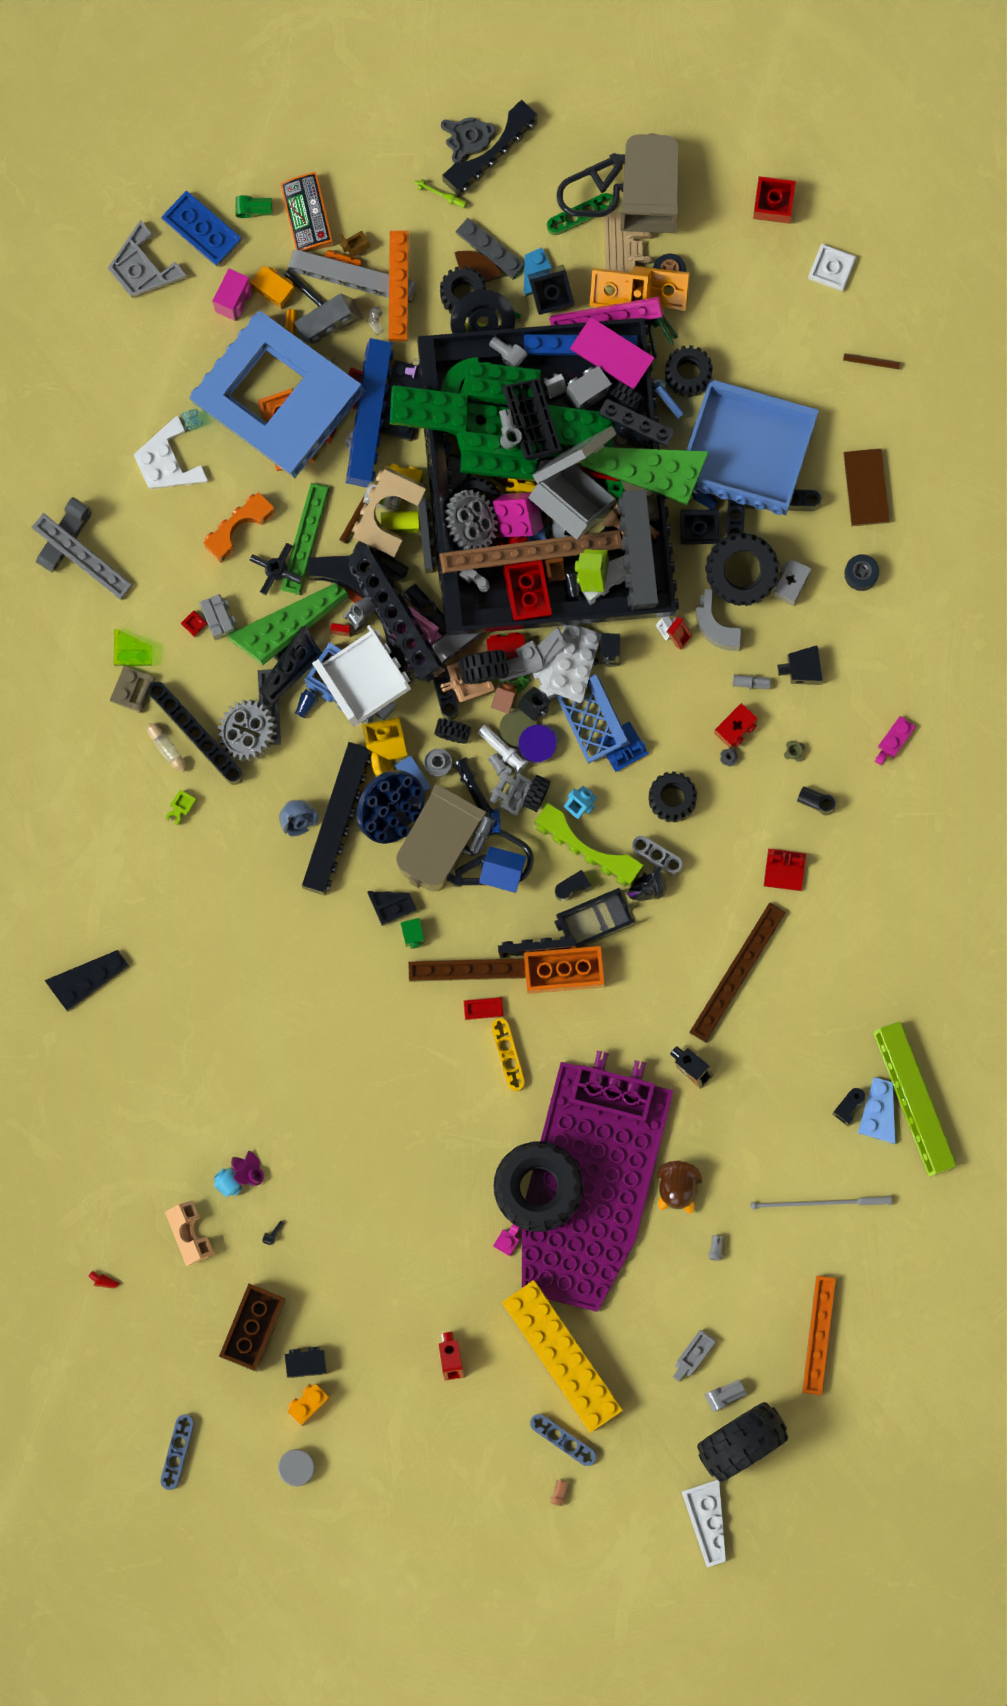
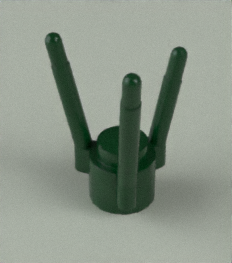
M664 314L662 317L645 321L648 324L649 339L654 358H657L652 325L654 328L659 326L662 328L671 345L674 342L668 330L674 338H678V335L666 320Z

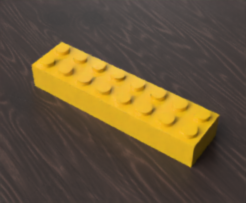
M535 1280L501 1302L590 1433L623 1411Z

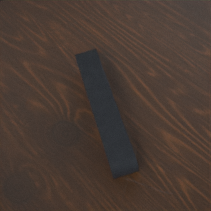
M153 682L149 686V694L155 703L228 783L232 785L239 784L243 778L239 766L163 683ZM156 688L163 689L161 695L156 696L153 694ZM168 702L176 703L175 707L170 710L166 708V704ZM185 715L188 717L187 722H178L181 716ZM195 729L201 731L198 737H192L191 732ZM212 743L213 748L210 751H205L203 749L204 745ZM219 757L226 758V762L223 765L216 764V760ZM237 771L239 774L237 778L231 779L229 778V773Z

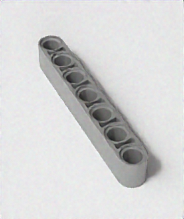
M293 250L288 266L290 271L389 298V274L304 251ZM408 280V303L412 302L417 286L411 280Z

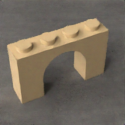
M385 467L384 471H379L376 477V481L379 482L376 488H371L368 498H371L368 505L364 504L360 512L363 517L360 522L356 521L352 531L355 532L353 538L395 557L404 537L384 528L379 523L376 517V506L380 500L388 496H397L418 506L427 485Z

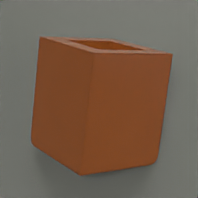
M563 557L544 561L543 567L546 584L564 582L566 580L564 577Z

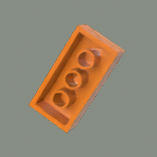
M601 946L524 953L527 994L604 988Z

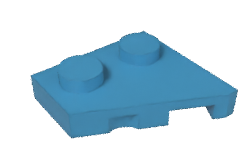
M542 247L525 255V297L532 294L527 275L552 268Z

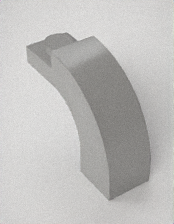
M705 589L704 595H700V606L704 607H696V621L700 632L711 644L718 648L739 651L741 628L724 627L715 621L711 611L712 589Z

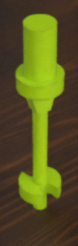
M424 179L420 182L417 180L414 182L418 185L419 190L422 191L423 188L444 197L448 204L452 205L453 203L463 209L467 204L466 201L456 197L454 193L445 194L426 185V180Z

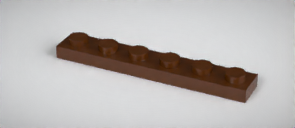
M524 958L408 962L409 982L525 979Z

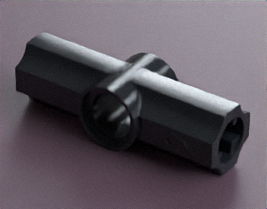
M358 541L355 545V548L353 549V552L358 550L365 543ZM374 548L379 557L383 556L386 558L383 565L389 575L401 582L407 575L409 567L387 553Z
M416 583L408 588L403 595L422 616L439 627L438 633L445 635L447 631L444 614ZM426 606H432L434 611L431 614H425L423 609Z

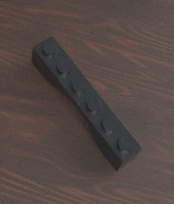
M521 99L508 112L505 130L496 144L486 153L475 159L455 162L442 175L443 182L456 195L465 194L475 180L479 181L484 176L486 169L495 166L498 162L497 159L510 151V146L515 142H520L524 137V133L528 129L532 130L537 125V113Z

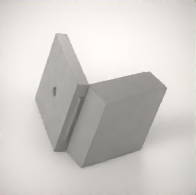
M612 426L563 451L532 475L538 484L528 498L576 540L605 518L617 502L610 493L575 464L593 452L594 454L604 447V443L616 435Z

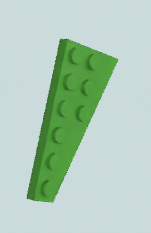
M334 583L227 636L236 646L261 665H264L291 643L302 626L309 629L349 596L344 589Z

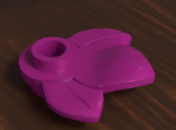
M249 1150L245 1159L232 1157V1168L237 1172L233 1178L237 1183L241 1185L250 1184L252 1186H258L262 1183L264 1173L260 1169L258 1158L252 1151Z

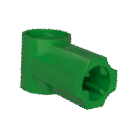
M247 195L237 196L235 198V216L238 218H250L252 215H272V198H252Z

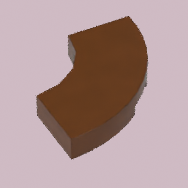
M474 251L454 252L459 269L467 266V269L470 270V267H472L475 272L479 271L481 273V277H484L485 282L501 278L497 266L485 255Z

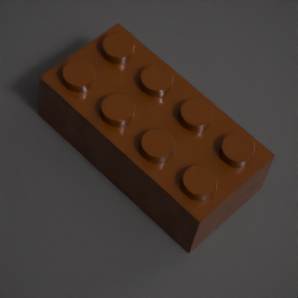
M248 1283L219 1357L257 1372L286 1299Z

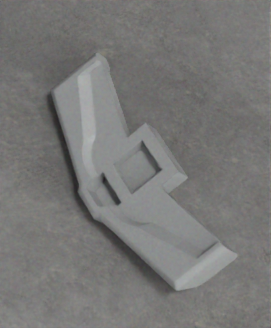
M556 627L538 646L535 645L534 641H530L516 649L519 657L507 660L510 674L500 680L503 682L542 670L567 645L559 627Z

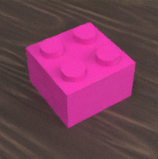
M228 268L212 300L216 313L236 321L238 316L241 317L245 308L243 305L246 300L249 301L253 293L249 277Z
M532 492L503 494L493 501L500 537L533 536L544 529L540 508L528 498Z

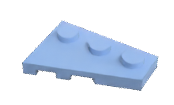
M876 1077L873 1078L858 1134L895 1144L892 1082Z

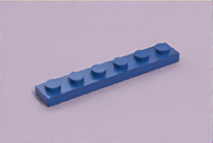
M524 335V350L527 355H578L570 350L578 335ZM620 335L638 347L637 335Z

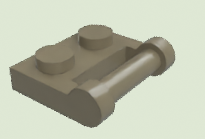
M123 666L110 702L142 713L144 708L142 705L149 691V686L156 678ZM139 680H144L136 702L131 703Z

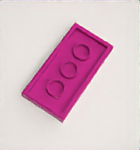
M590 317L570 347L571 351L596 367L599 366L601 370L632 390L635 389L654 360L653 356Z

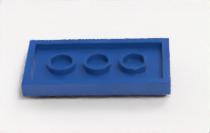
M185 191L161 217L167 225L216 267L242 241L239 235L188 191Z

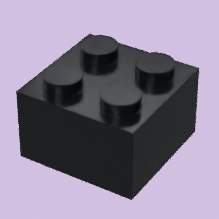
M564 265L527 275L539 315L575 305Z

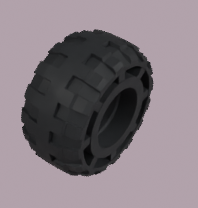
M541 1141L521 1144L506 1154L496 1170L493 1185L496 1203L503 1215L517 1227L532 1232L554 1230L568 1222L578 1210L584 1190L581 1170L574 1158L556 1144ZM534 1169H543L550 1172L557 1182L555 1197L544 1205L530 1204L521 1194L520 1186L523 1177Z
M762 1402L699 1442L697 1448L700 1454L698 1456L711 1477L714 1476L719 1482H724L784 1444L789 1437L786 1432L787 1427L774 1407L771 1408L768 1403Z

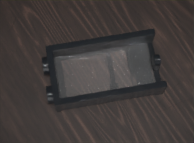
M620 887L556 914L557 920L554 921L558 932L562 930L564 936H571V939L575 938L576 948H582L635 925V921L629 913L627 903L621 895Z

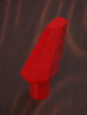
M94 1271L88 1276L95 1282L94 1286L115 1289L120 1285L119 1282L104 1274L99 1276Z

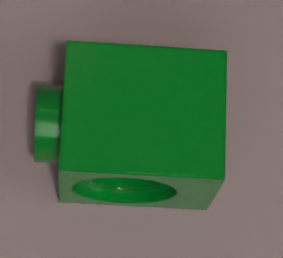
M419 918L400 922L406 947H410V949L421 947V944L425 943Z

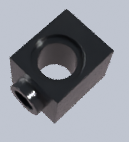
M534 686L522 696L517 707L535 721L539 717L543 718L548 713V706L551 700Z

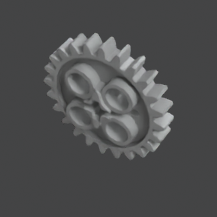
M461 491L450 498L451 503L446 504L449 510L445 511V514L448 515L445 518L448 522L446 528L450 529L448 535H453L452 542L458 541L457 547L463 546V550L488 547L489 544H492L491 539L496 538L493 532L498 531L494 527V524L498 522L493 519L497 514L491 512L494 507L488 506L490 500L484 501L485 495L479 496V491Z
M249 699L248 702L242 700L241 704L235 702V708L229 706L230 712H224L226 718L220 719L223 725L218 726L222 730V732L217 734V736L222 737L219 743L224 745L222 749L227 751V754L231 757L233 756L236 760L239 759L245 762L246 759L252 761L253 757L259 759V753L265 755L264 749H271L268 743L274 742L271 736L277 733L272 731V729L276 728L277 725L271 722L275 720V717L270 716L272 711L268 710L267 706L261 705L258 701L255 702ZM234 724L260 733V737L235 728ZM253 739L252 745L249 746L250 741Z

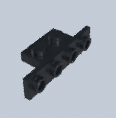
M606 399L598 414L615 423L614 430L617 436L626 438L637 446L648 448L651 440L667 447L675 432L609 399Z

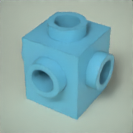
M583 785L578 790H572L568 795L569 800L564 805V808L579 819L583 814L586 813L588 815L595 808L593 803L597 797Z

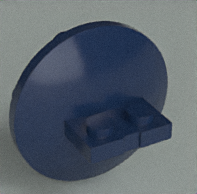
M390 770L374 778L363 791L357 807V821L362 833L372 841L381 844L393 843L407 837L412 827L409 829L408 825L412 821L415 824L424 808V791L421 783L415 776L403 770Z

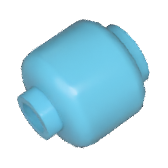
M231 1168L221 1169L213 1179L215 1180L214 1187L225 1197L236 1196L242 1190L241 1184L237 1183L233 1178L236 1172Z

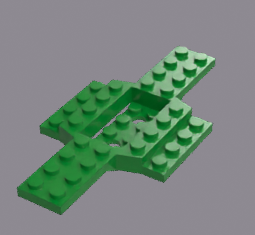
M467 361L465 363V381L460 394L393 385L390 424L440 430L456 435L461 452L460 472L535 481L532 475L536 473L537 460L539 458L532 461L524 460L519 443L513 449H505L500 443L502 436L501 428L503 427L499 412L502 410L507 412L508 408L468 403L467 400L507 405L502 387L536 378L540 380L541 370ZM518 387L513 388L515 396L517 395L518 400H520ZM522 387L524 399L533 397L531 389L526 392V388ZM548 405L560 446L573 447L611 426L613 427L614 422L599 416L597 411ZM479 415L483 416L486 420L485 425L477 424L476 417ZM508 435V439L514 442V438ZM613 437L603 444L604 447L613 448ZM542 442L538 443L540 450H542L543 445ZM532 443L530 446L533 454L537 453V447Z

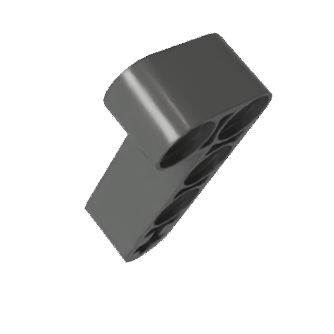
M72 497L65 507L64 511L66 514L59 523V526L76 539L88 522L92 511L88 505ZM47 541L38 555L36 563L53 573L65 555Z

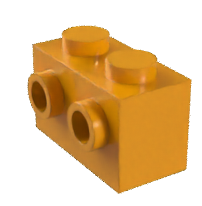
M309 1384L302 1391L304 1395L299 1400L295 1398L288 1405L290 1409L287 1412L301 1426L330 1399L317 1384L313 1386Z

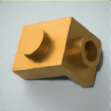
M363 231L348 239H345L343 234L339 235L342 240L339 243L344 253L348 251L351 257L371 247Z

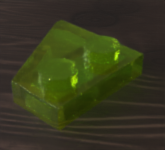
M114 629L113 665L152 666V646L118 629Z

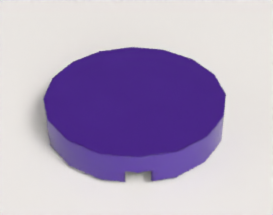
M543 725L527 727L519 738V750L523 757L532 763L545 762L553 756L556 750L555 735L549 728Z

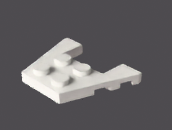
M178 416L173 418L134 454L149 490L178 485L187 486L196 483H208L201 465L182 473L168 443V440L185 433Z

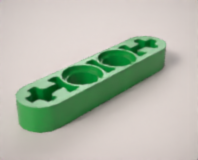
M603 193L571 209L584 210L586 206H591L594 208V211H598L597 205H600L599 211L609 207L602 204L603 199L609 201L610 206L613 196L609 193ZM562 212L548 220L547 230L552 235H560L596 217H577V221L572 223L567 220L568 214ZM555 222V224H560L557 230L555 228H551L552 223Z

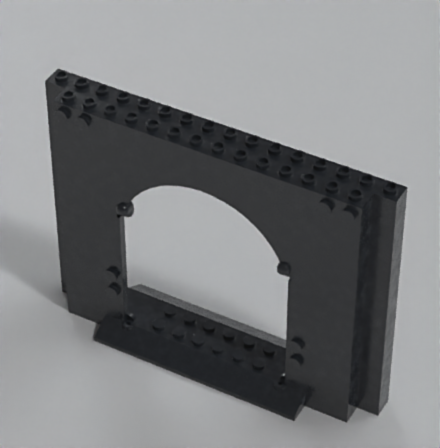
M644 318L599 321V323L618 335H637L638 348L648 354L650 353V342H646L648 324H644ZM586 323L418 336V366L421 389L441 391L442 382L448 371L457 363L469 358L478 357V362L481 363L491 362L496 365L507 366L502 360V355L489 346L490 341L495 336L507 345L513 346L516 344L524 349V335H579ZM527 355L520 364L523 368L541 370L540 383L547 405L573 408L565 397L566 392L550 399L546 392L544 378L547 377L549 380L554 377L553 374H561L567 389L568 383L576 377L578 379L584 376L583 373L591 367L596 368L595 365L579 355ZM652 363L634 389L635 392L645 398L638 411L633 410L610 394L586 410L600 412L606 399H609L636 413L646 412L647 418L659 423L658 415H654L657 403L656 396L652 397L655 388L654 378H650L651 371L653 370ZM603 371L611 383V390L618 380ZM424 429L439 586L442 594L447 636L675 616L676 610H679L678 598L675 599L677 583L676 580H673L675 565L674 561L671 562V554H673L672 543H669L671 529L670 525L666 523L667 518H669L668 506L664 505L667 498L658 494L660 518L659 521H649V524L660 534L656 540L651 539L653 543V557L662 587V592L657 594L658 604L655 610L632 612L631 607H628L627 595H629L630 591L629 588H626L625 580L619 585L615 584L608 589L609 592L604 596L600 595L595 599L596 602L592 605L589 604L582 590L580 595L569 597V594L566 593L568 589L565 580L564 582L546 584L552 616L514 621L503 574L504 566L506 565L473 569L488 580L490 588L487 592H481L477 584L472 581L469 584L462 580L461 576H459V571L443 573L439 554L455 551L454 542H452L454 536L448 535L450 529L446 528L448 522L445 520L448 517L445 511L449 510L446 504L451 503L450 498L453 497L452 487L448 488L451 472L450 469L446 468L449 462V453L445 451L447 434L440 430ZM651 440V449H659V443ZM605 526L604 529H603L601 532L614 531V530H619V531H620V529H618V528H616V527H613V526H611V527H606V526ZM622 549L607 551L609 562L625 556V550L622 551ZM580 555L563 557L565 575L571 573L578 574V572H575V562L579 561Z

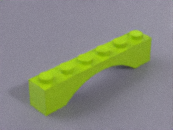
M549 803L546 804L535 820L536 829L544 835L548 833L553 836L552 840L561 846L565 844L569 847L568 850L576 856L578 854L582 855L588 864L592 866L596 864L601 868L600 871L607 876L613 875L617 878L616 881L624 887L626 885L632 887L644 869L643 864L628 854L609 855L587 847L572 833L564 813Z

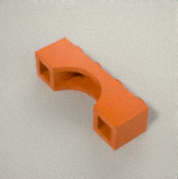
M259 492L256 495H250L244 506L237 507L233 511L231 518L223 520L218 525L219 529L214 533H209L204 538V547L221 563L234 551L231 540L235 529L247 522L262 525L275 513L274 507Z

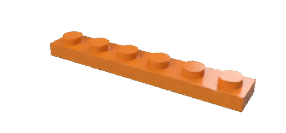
M390 231L389 341H408L409 231Z
M816 1276L802 1389L804 1394L822 1396L836 1278Z

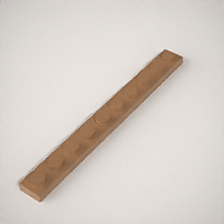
M614 530L584 534L577 540L573 536L447 552L439 555L442 572L449 573L577 556L580 553H584L585 549L614 551L622 548L620 531Z

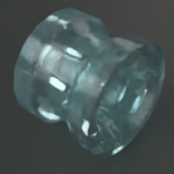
M198 409L189 410L181 414L182 420L185 421L184 427L186 431L195 430L203 425L202 420L198 417Z

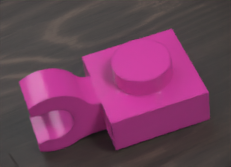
M512 1224L508 1232L502 1230L493 1247L510 1256L519 1242V1239L515 1236L520 1228Z

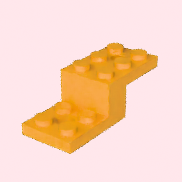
M634 266L631 272L593 268L589 306L603 307L659 297L662 308L686 311L690 273ZM670 285L674 288V292L668 294L665 292L664 287ZM605 286H613L615 292L612 294L607 293Z

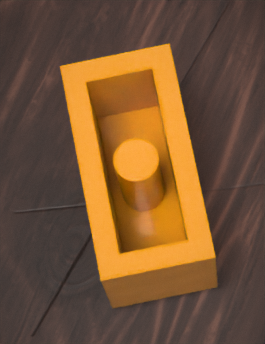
M263 266L250 282L251 287L282 309L295 293L294 284L286 277L284 279L281 278L274 268Z

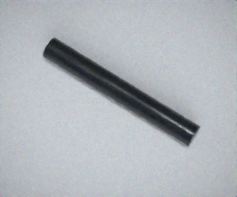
M289 269L285 271L284 276L292 281L318 307L325 303Z

